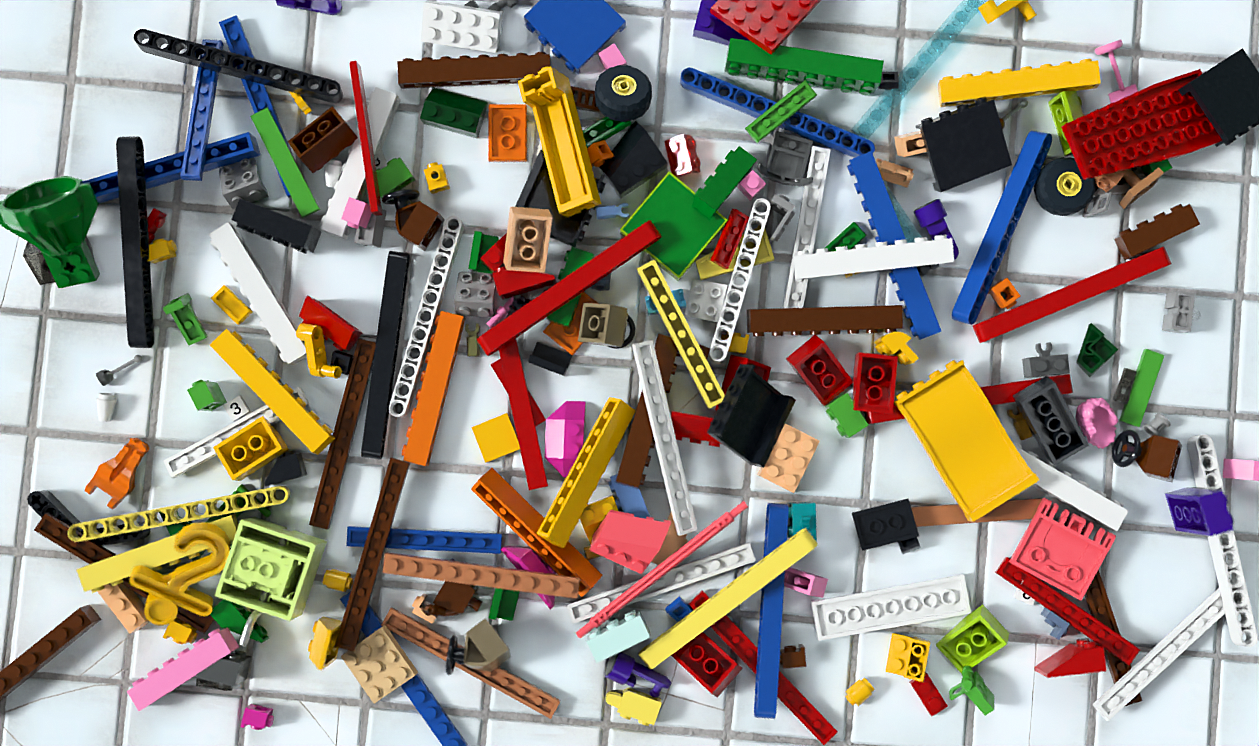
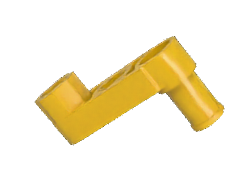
M988 0L978 8L987 24H990L1014 7L1020 10L1026 22L1037 15L1028 0H1006L998 6L994 0Z
M306 323L299 324L296 336L300 340L305 341L310 374L322 378L327 376L338 379L341 376L342 370L339 366L327 364L322 328Z

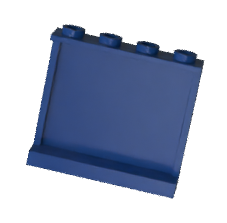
M540 0L524 15L525 27L531 33L535 32L539 36V41L544 46L548 44L552 48L551 52L558 59L562 58L566 62L565 66L571 72L575 71L577 74L618 31L622 32L626 28V21L605 0Z

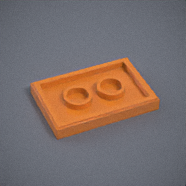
M489 104V162H527L526 104Z
M585 292L581 294L570 328L550 322L543 331L572 356L583 344V342L578 341L583 303L599 304Z

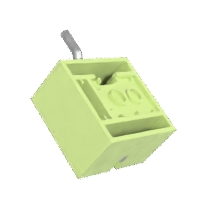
M257 517L240 520L215 593L216 597L255 609L245 624L239 645L247 646L254 623L262 612L288 621L303 614L327 543L326 540L296 530L290 531L287 530V527Z

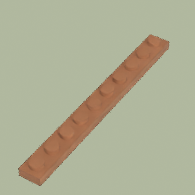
M386 552L384 555L382 572L575 599L578 598L580 577Z
M393 607L390 608L381 626L386 625L390 631L446 661L449 638ZM458 644V648H465ZM455 663V667L550 719L561 701L501 667H497L491 672L476 670L465 664Z

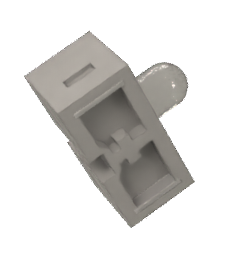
M1183 291L1166 293L1164 309H1168V314L1163 317L1162 331L1174 333L1191 332L1192 320L1196 321L1201 317V312L1194 309L1195 293Z

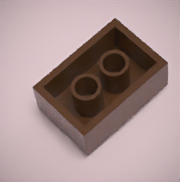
M332 106L291 138L288 143L312 173H315L317 170L322 169L331 159L336 158L342 150L351 146L358 137Z

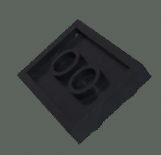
M909 498L852 512L862 551L919 537Z

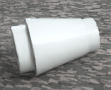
M330 160L325 164L326 186L335 187L336 181L340 180L342 161Z
M98 393L96 402L99 421H111L117 400L115 394Z

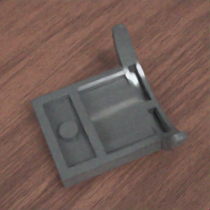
M776 131L767 166L764 167L762 163H758V171L764 177L785 185L806 186L811 184L813 177H803L813 141Z

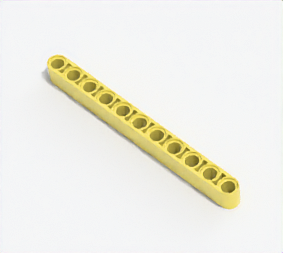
M275 486L81 522L69 528L68 537L74 542H80L282 504L290 498L291 492L286 486ZM278 489H281L285 492V498L283 500H280L276 497V491ZM258 493L265 495L266 500L264 503L257 502L256 496ZM238 497H243L246 500L244 507L237 505ZM219 500L224 501L226 504L224 511L217 508ZM199 504L204 505L206 508V512L203 515L197 511ZM179 508L185 510L186 515L184 518H180L177 515ZM158 512L165 514L166 519L164 522H160L157 519ZM139 515L145 518L143 526L137 523ZM119 519L124 521V529H119L117 527V521ZM98 523L104 525L103 533L97 531L96 526ZM78 527H81L84 531L82 537L76 534Z
M806 528L800 530L645 646L638 653L639 657L650 670L655 668L812 551L818 543Z

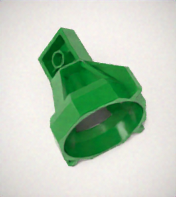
M70 176L34 182L10 193L3 201H0V225L41 250L58 288L97 281L100 272L85 241L99 205L89 183L84 184L81 179Z

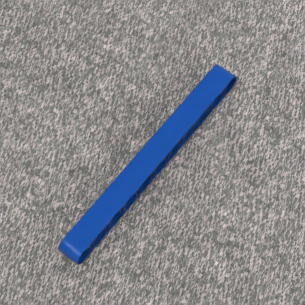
M685 68L681 73L680 83L683 88L755 118L761 116L777 103L694 68ZM690 75L694 80L687 82L684 77ZM707 82L711 85V88L704 89L702 84ZM727 90L729 95L722 96L719 91ZM744 97L746 102L743 104L739 103L737 98ZM761 104L764 107V109L762 111H758L755 109L754 105ZM799 111L779 126L782 129L853 158L864 154L860 149L863 146L868 148L869 152L872 151V154L875 151L872 141ZM796 118L799 124H791L790 119ZM813 125L816 128V132H810L807 126ZM825 133H832L834 139H827ZM843 140H849L851 147H846L843 144Z
M1030 131L1027 135L952 311L953 320L970 325L976 322L1051 147L1052 135L1050 133Z
M767 504L763 558L787 541L788 504ZM785 571L761 588L754 698L755 718L775 719Z

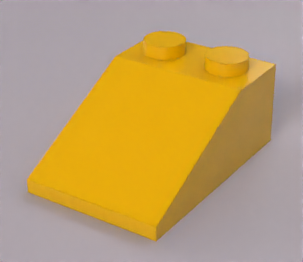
M321 617L314 623L313 632L315 635L314 639L309 643L308 651L310 652V660L319 670H323L337 658L339 648L335 647L342 621Z

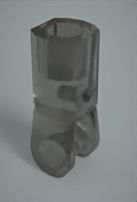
M1127 368L1123 369L1119 384L1113 395V401L1119 400L1124 405L1128 403L1137 371ZM1122 389L1126 390L1125 394L1121 393Z
M198 678L196 681L197 688L222 691L233 690V687L225 684L220 686L219 683Z

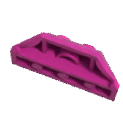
M566 401L546 419L545 459L564 478L569 474L584 445L586 402Z
M504 546L501 549L516 569L556 574L532 548ZM538 594L551 610L555 605V596Z

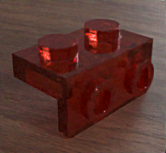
M682 134L664 141L671 173L678 178L690 173L700 172L701 163L695 149L696 142L691 135Z

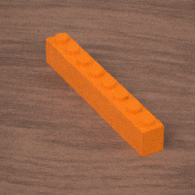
M441 311L440 315L437 314L435 326L437 328L436 332L431 335L430 344H432L431 352H427L425 363H428L426 371L423 370L420 381L423 383L421 389H418L416 394L418 403L417 407H414L412 410L411 419H413L412 427L409 426L406 437L409 439L407 445H404L402 450L403 461L429 466L466 319L464 316Z
M493 468L488 470L471 488L558 575L580 577L578 594L581 597L591 590L603 576L569 541L562 548L537 535L545 518Z

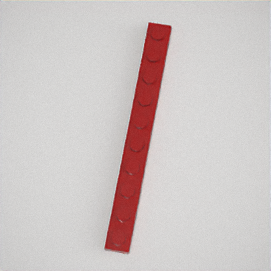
M701 590L688 604L695 610L707 601L709 596ZM724 615L710 627L756 674L758 648L727 615ZM779 671L777 697L825 745L838 731Z

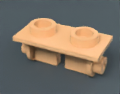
M876 159V164L884 181L908 188L909 182L914 175L912 173L913 169Z

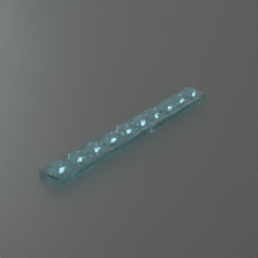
M963 0L898 75V89L885 90L851 131L858 136L869 139L977 14L978 8L988 0Z

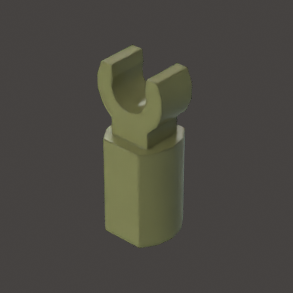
M476 323V329L470 331L469 324H466L465 330L469 334V337H467V356H480V345L477 342L480 325Z

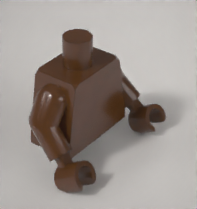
M445 581L433 601L435 605L426 601L424 604L429 606V609L421 611L427 616L432 614L457 616L463 614L467 606L477 612L483 602L474 597L478 589L476 585Z

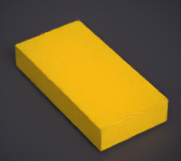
M223 285L211 297L237 325H240L253 312L226 285Z

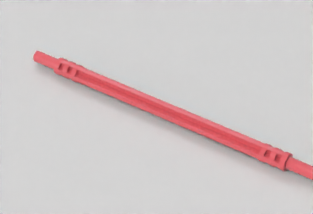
M743 501L730 512H725L609 605L595 614V616L590 618V622L576 632L577 636L581 639L592 629L598 628L734 521L736 516L748 508L746 502Z

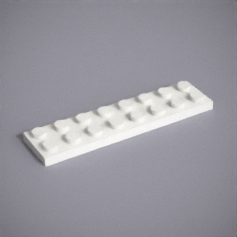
M963 574L811 601L819 641L971 613Z

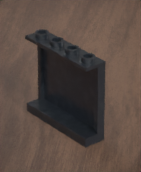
M1243 48L1178 89L1181 96L1190 91L1222 140L1215 144L1216 147L1223 143L1227 146L1236 140V135L1240 137L1250 131L1249 126L1254 128L1259 125V72Z
M986 96L975 99V103L968 105V103L959 105L955 111L950 112V110L941 112L939 117L934 119L932 117L921 120V124L916 125V128L921 131L936 182L932 184L935 191L943 192L1012 165L994 99H987Z
M540 150L515 207L548 209L552 215L550 238L576 247L578 241L582 242L586 232L583 231L584 226H589L592 218L590 212L597 207L585 208L580 213L570 217L559 214L543 150ZM603 174L600 179L594 177L598 193L600 194L603 193L606 185L603 182L605 176Z
M740 364L707 433L750 465L764 468L796 399L792 396L781 394L754 372V365Z

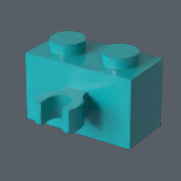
M791 502L788 519L791 521V526H788L787 530L788 538L806 528L817 542L816 503Z

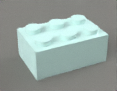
M635 610L629 611L624 614L625 617L618 621L615 618L607 622L606 627L601 629L599 626L590 631L586 642L596 663L650 638V631L640 610L637 612Z

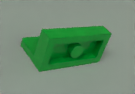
M474 231L468 268L470 271L493 273L481 262V257L499 240V237Z
M495 588L489 619L496 620L500 618L512 621L520 591Z

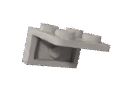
M254 157L243 159L240 162L226 165L219 169L222 194L233 210L236 209L239 199L253 203L269 197L268 191L259 179L257 163Z
M775 194L770 202V209L783 216L769 239L770 243L774 240L778 241L785 230L782 226L784 224L788 225L795 214L792 211L795 205L791 204L789 198L782 194Z
M481 272L458 273L454 297L456 315L483 318L494 316L495 281L492 274Z

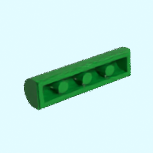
M608 117L602 118L583 130L586 147L588 148L593 143L609 139L632 125L631 121L620 122Z

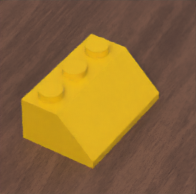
M264 416L213 447L231 479L236 481L243 480L283 453L289 451L281 435Z

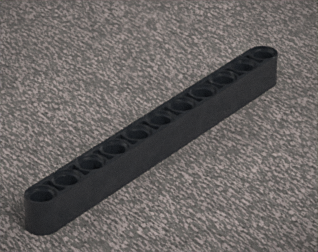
M139 29L134 34V41L141 51L330 103H339L343 98L340 84L335 80L146 29ZM144 39H149L146 43H142ZM163 44H168L167 47L161 48ZM182 49H187L185 53H179ZM201 54H206L204 58L198 59ZM220 59H225L223 63L217 64ZM237 65H244L241 69H236ZM262 69L260 74H254L256 70ZM281 74L279 79H273L275 75ZM293 80H300L298 84H292ZM314 84L319 85L317 89H310ZM333 89L338 90L336 94H329Z
M125 136L117 138L116 154L127 341L131 348H151L154 344L150 261L148 262L149 235L144 146L141 137Z
M389 251L361 448V457L381 460L384 454L389 405L392 396L410 263L409 253Z

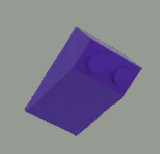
M701 0L693 37L728 46L730 38L750 41L710 13V8L718 0Z

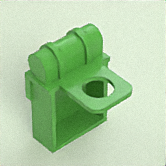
M965 666L962 670V682L950 689L949 699L953 700L965 693L984 715H987L995 710L994 694L985 685L984 679L977 671L973 672L970 666ZM962 687L958 693L954 694L958 688Z

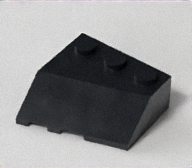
M635 120L612 150L614 157L605 160V163L599 168L621 199L666 169L668 162L647 131Z

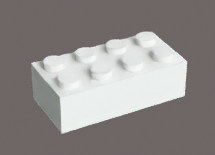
M428 0L423 4L421 42L497 53L500 50L503 12Z

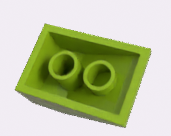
M981 605L959 622L936 646L962 674L965 666L972 668L1007 645L1009 632L984 605Z

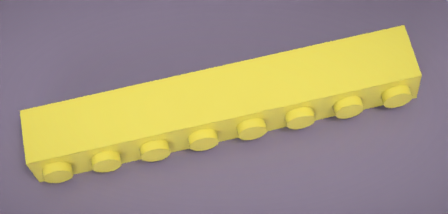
M655 259L637 268L642 282L707 407L711 408L721 403L725 395Z
M235 514L209 522L224 530L230 539V545L233 543L239 526ZM175 534L76 569L84 592L91 590L92 593L105 589L103 585L111 583L114 586L124 582L123 578L129 577L132 569L137 565L157 571L162 569L161 565L169 563V566L181 562L180 558L188 556L191 559L199 556L202 550L207 549L208 552H211L212 549L205 544H196L187 552L179 553L174 549V541L177 535Z

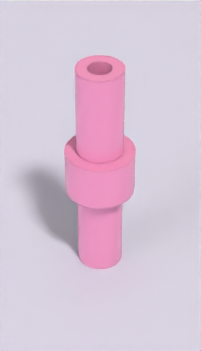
M513 296L503 307L500 306L495 311L496 314L486 323L490 328L494 327L502 318L504 319L509 314L508 311L511 309L509 306L514 301Z

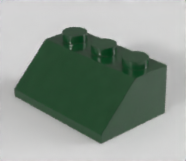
M433 87L425 99L420 119L425 125L478 139L488 102Z

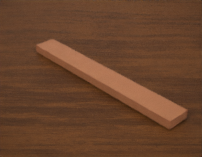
M1043 498L1006 501L974 522L967 520L964 515L965 513L958 504L911 508L917 527L1033 519Z

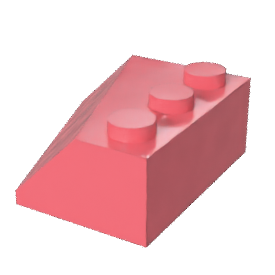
M610 510L592 535L590 551L642 574L661 549L671 521L664 520V522L655 521L653 517H646L644 519L635 517L631 513Z

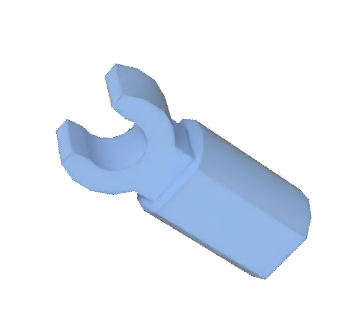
M622 203L618 207H615V205L596 207L597 220L616 218V216L628 218L629 213L624 214L621 212L623 208L628 207V203Z

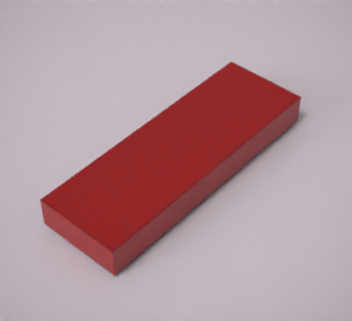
M737 209L731 210L710 261L723 269L729 268L750 217Z

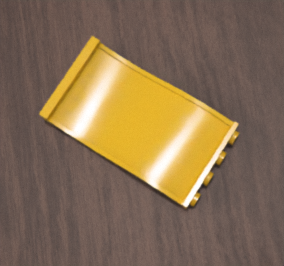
M953 360L945 365L946 369L942 372L937 370L930 374V379L926 382L921 380L912 386L914 389L907 393L905 390L898 394L894 405L898 407L916 434L943 482L965 513L964 515L967 520L974 522L1038 482L1039 478L1031 471L1012 443L986 396L965 367L964 361L956 362V360Z

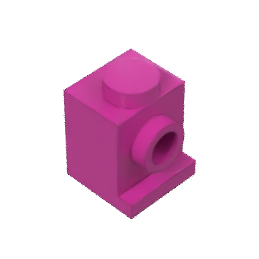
M254 704L245 707L240 727L245 728L247 725H251V728L255 730L271 727L274 721L273 709Z

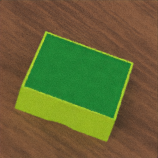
M669 171L622 226L620 234L625 237L645 222L651 220L662 237L643 250V252L655 259L657 265L675 280L679 281L705 247L723 229L728 219L718 211L709 219L692 206L696 199L693 197L695 192Z

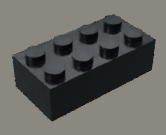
M239 199L231 219L237 223L236 227L246 232L257 234L270 241L272 239L286 247H289L291 244V248L304 254L307 251L314 253L321 235V231L312 225L243 199Z
M1045 376L1012 395L1045 457L1053 465L1089 446L1056 383L1049 377Z

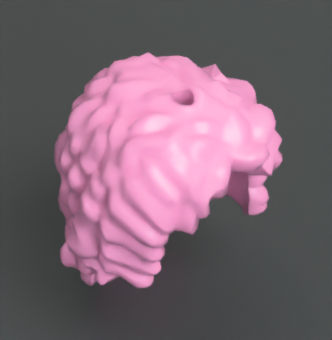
M1095 397L1082 402L1076 411L1075 418L1083 435L1088 439V443L1103 449L1115 441V430L1117 428L1114 425L1117 424L1118 417L1115 415L1113 408H1110V405L1103 398L1098 399Z

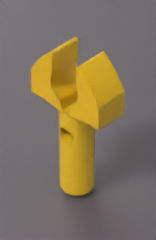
M289 92L305 115L312 111L300 94Z

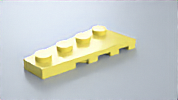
M758 226V227L755 228L754 230H755V231H758V230L761 229V227ZM765 228L753 266L774 261ZM744 234L740 239L728 269H723L710 261L714 251L695 261L700 281L734 271ZM753 242L745 244L749 249L756 247ZM744 259L740 261V264L743 267H748L750 262Z

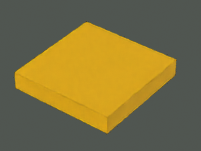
M508 413L471 427L485 463L520 449L518 438Z

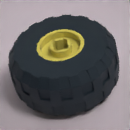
M617 65L606 69V71L600 74L595 85V101L597 108L604 116L614 121H633L642 117L649 109L652 99V85L649 78L641 70L629 65Z
M1058 158L1049 162L1040 170L1034 184L1035 198L1041 207L1050 214L1060 216L1072 215L1081 211L1091 202L1096 189V181L1094 178L1083 179L1074 158Z

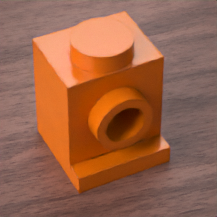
M605 140L593 143L587 148L592 167L598 168L605 163V160L614 157Z
M1008 278L1000 280L988 292L1000 309L1005 307L1007 309L1011 308L1017 303L1016 299L1020 297V294ZM1001 292L1005 294V299L1001 296Z

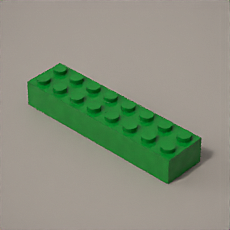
M730 38L724 72H728L732 76H739V74L747 75L751 79L762 77L772 82L783 80L787 84L802 83L806 80L810 87L817 85L822 86L826 90L837 88L841 89L842 92L858 91L861 95H871L881 83L884 61L781 45L771 55L752 41Z

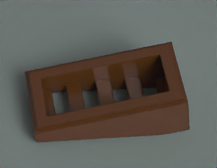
M571 86L573 97L574 94H578L577 102H575L577 109L601 113L596 107L595 91ZM582 95L586 96L584 104L581 103ZM590 96L593 97L592 106L588 105Z

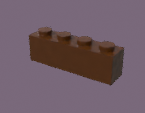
M1182 204L1170 208L1171 213L1169 214L1162 212L1154 216V221L1150 223L1148 220L1137 224V229L1133 231L1128 228L1120 232V237L1114 240L1123 259L1133 257L1200 225L1191 205L1188 204L1183 207Z

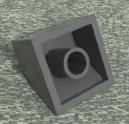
M236 650L199 672L196 678L235 687L247 679L252 656L246 655L244 651Z

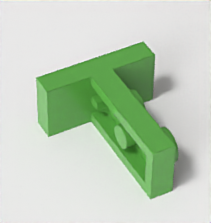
M189 293L171 300L163 307L166 315L171 313L187 344L190 346L207 338V334L189 303L192 299Z

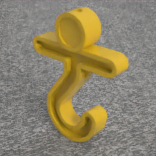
M207 522L190 524L176 535L174 541V549L179 553L187 552L196 544H205L213 551L210 555L179 566L173 572L166 575L142 565H137L132 569L129 579L131 585L150 593L144 609L145 617L149 622L156 625L169 624L176 618L179 607L200 616H208L212 613L213 598L189 587V585L219 574L225 567L231 549L230 539L225 531L217 525Z

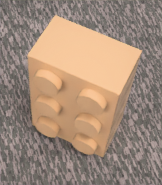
M510 206L503 260L506 270L545 273L552 225V215L548 209Z
M784 424L765 467H761L757 475L795 493L820 441Z

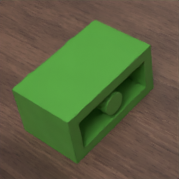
M400 157L398 159H391L386 167L376 170L381 198L389 193L400 191L416 180Z
M202 379L192 383V387L187 389L197 411H212L227 403L217 382L203 381Z
M848 393L842 394L826 405L828 410L825 412L831 420H835L838 425L836 429L842 437L845 435L846 438H850L868 426L860 411L853 410V400Z

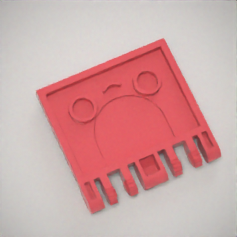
M1044 497L1009 562L1069 595L1082 600L1112 546L1116 535L1109 531L1105 533V529L1100 528L1096 532L1094 539H1089L1088 537L1094 528V523L1092 522L1086 525L1081 535L1080 533L1086 524V519L1072 513L1065 526L1064 523L1070 513L1069 510L1065 509L1062 511L1058 522L1053 520L1059 506L1056 503L1051 506L1052 501Z

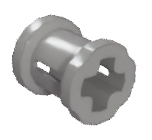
M1157 413L1155 418L1143 427L1150 436H1159L1158 434L1171 424L1165 416Z

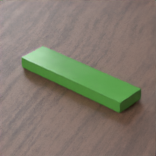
M805 80L749 124L745 130L758 144L812 101L817 94Z
M1148 349L1143 350L1119 421L1140 427L1165 355Z

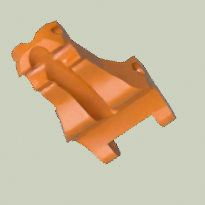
M130 438V441L124 445L116 457L98 466L95 475L85 487V492L92 494L97 487L113 497L107 506L111 509L116 508L135 488L136 468L144 454L149 451L148 444L139 438Z

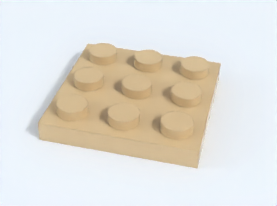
M386 625L358 643L354 652L347 651L341 656L374 704L419 673Z

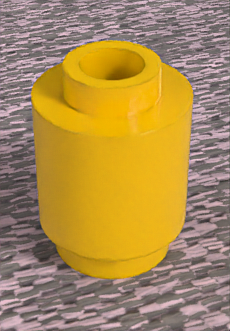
M327 569L322 583L327 588L346 592L347 589H351L353 578H351V573Z
M866 678L859 679L845 691L847 693L845 698L852 706L856 704L859 707L872 695L875 689Z

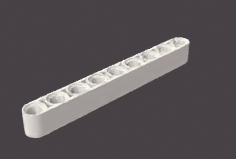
M757 199L753 204L709 352V359L714 364L723 363L728 353L770 212V203L766 199ZM758 206H763L766 209V211L764 213H760L756 210V208ZM758 224L761 229L755 231L751 228V225ZM753 242L756 247L749 249L745 244ZM744 259L748 260L750 262V265L748 267H743L740 264V261ZM740 277L744 279L745 283L738 285L734 280ZM735 295L740 301L732 303L729 297ZM728 313L732 314L734 320L727 322L723 316ZM720 332H726L729 338L727 340H721L718 337V334ZM715 350H720L723 353V357L717 359L712 353Z

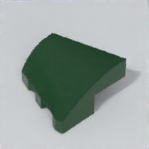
M1092 323L1087 328L1076 362L1089 377L1119 350Z

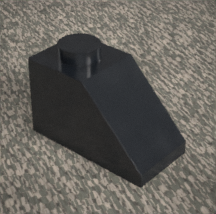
M294 451L283 453V457L276 460L264 485L271 486L306 476L307 472L302 454L295 453Z

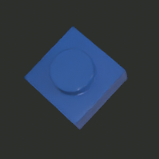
M680 596L665 608L666 612L677 622L693 611L692 607Z

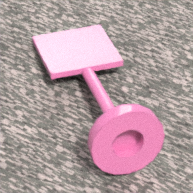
M1121 39L1094 49L1096 55L1108 53L1120 90L1108 94L1111 103L1138 92L1136 84L1124 87L1113 54V50L1122 47Z

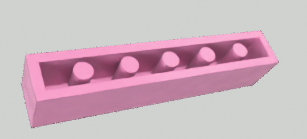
M228 627L221 631L217 628L208 634L210 638L207 640L202 638L195 642L193 649L189 650V648H186L178 653L179 658L176 660L171 658L162 664L164 668L159 670L157 667L147 674V679L144 680L142 677L132 683L133 688L128 690L127 693L138 711L151 705L196 676L199 672L238 649L239 645Z

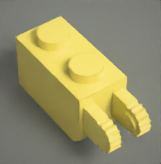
M629 687L624 689L623 693L609 691L605 699L607 704L617 708V712L620 713L621 717L625 719L635 718L640 724L645 726L655 724L662 704L660 698H653L649 694Z

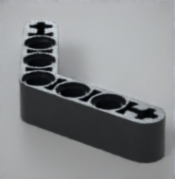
M42 490L29 494L28 504L41 518L45 513L52 515L54 508L56 510L55 517L65 524L68 522L70 527L81 523L51 492ZM137 522L141 526L145 524V522ZM125 524L117 525V527L124 529ZM78 527L76 529L78 532L84 534V531L81 527ZM104 527L97 528V531L103 533ZM151 529L140 530V533L131 534L132 532L122 533L121 538H118L117 535L103 537L102 541H99L98 538L92 540L101 546L134 541L148 537Z

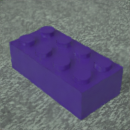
M1186 487L1165 493L1176 531L1214 536L1234 530V520L1228 511V500L1222 490Z

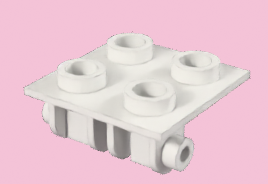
M693 279L684 316L717 323L723 308L728 285Z

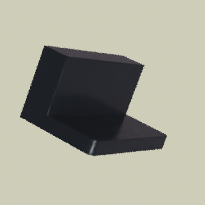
M537 342L532 355L528 359V363L565 376L572 355Z

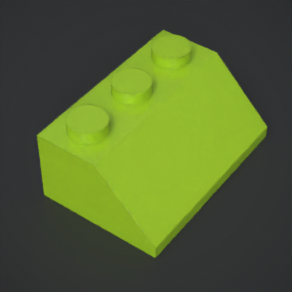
M1063 91L1050 100L1048 104L1064 156L1072 154V151L1061 127L1081 116H1085V114H1083L1081 108L1082 101L1077 92Z

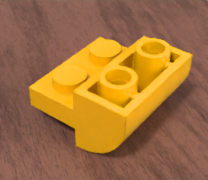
M892 332L874 341L877 345L875 348L881 355L895 354L894 356H898V363L901 365H909L919 359L906 344L911 337L905 333Z
M892 633L885 672L924 682L931 642L918 637Z

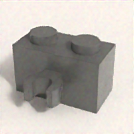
M1051 342L1046 343V350H1042L1041 343L1036 344L1035 349L1039 353V357L1022 359L1024 378L1070 373L1068 354L1050 356L1052 350Z

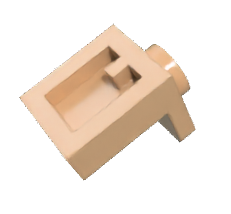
M428 595L417 596L412 604L414 607L412 613L433 624L438 615L432 614L427 616L421 611L429 609V606H423Z

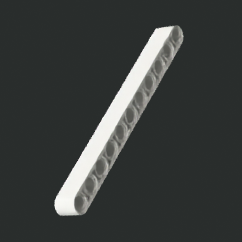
M449 216L445 220L389 405V411L395 417H405L409 413L431 335L434 331L435 319L440 311L464 231V224L457 216ZM452 222H459V227L456 230L450 229ZM449 239L453 240V246L445 248V242ZM441 258L448 259V263L444 267L439 266ZM436 276H442V282L439 285H435L433 282ZM431 294H436L437 300L434 303L428 302V297ZM430 312L431 319L424 322L423 314ZM421 330H424L426 333L423 340L417 338V334ZM418 348L420 350V356L414 359L412 357V351ZM409 367H413L415 370L412 377H408L406 374V370ZM403 385L409 387V393L405 396L401 394V387ZM399 403L404 407L401 414L395 411V407Z
M1208 435L1191 437L1187 442V448L1196 487L1200 489L1222 490L1225 494L1212 438ZM1199 440H1200L1201 443H1202V447H1201V448H1200L1199 445H1198V441H1199ZM1203 459L1206 461V467L1203 465ZM1208 478L1210 479V486L1207 484ZM1234 530L1208 536L1231 640L1239 646H1255L1258 641V635ZM1221 536L1224 539L1223 544L1220 541ZM1226 555H1227V557H1228V562H1227V563L1225 562V556H1226ZM1230 575H1232V582L1229 580ZM1235 594H1236V596H1237L1236 602L1234 601V595H1235ZM1239 614H1241V621H1240V622H1239V620H1238ZM1244 633H1245V635H1246L1245 641H1243V634H1244Z

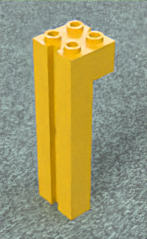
M552 66L542 68L536 76L534 74L526 75L524 79L518 81L523 103L533 108L559 214L570 217L580 213L585 208L590 209L600 205L601 201L569 78Z

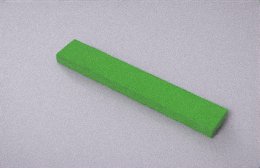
M265 108L251 115L250 117L301 217L305 218L319 211L320 208L270 110Z

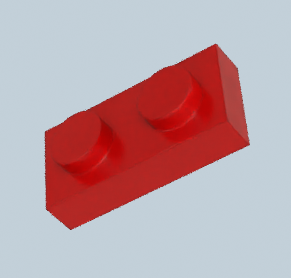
M153 208L148 216L149 244L154 240V234L157 229L164 225L165 217L167 216L156 208Z
M926 672L924 682L917 680L909 682L931 717L948 707Z

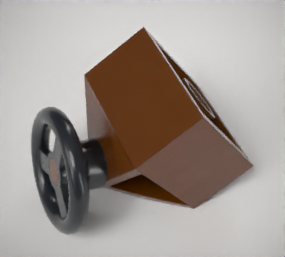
M405 189L385 195L382 198V203L395 205V221L399 235L421 250L426 251L445 219L439 212L420 201L410 204V201L419 197L420 193L418 190Z
M1125 430L1114 441L1112 459L1119 467H1127L1136 461L1148 477L1172 483L1182 444L1179 440L1153 435L1141 443L1140 437L1135 431ZM1128 436L1133 437L1134 443L1128 441ZM1122 441L1121 451L1118 454V448ZM1124 456L1129 457L1126 461L1122 462Z

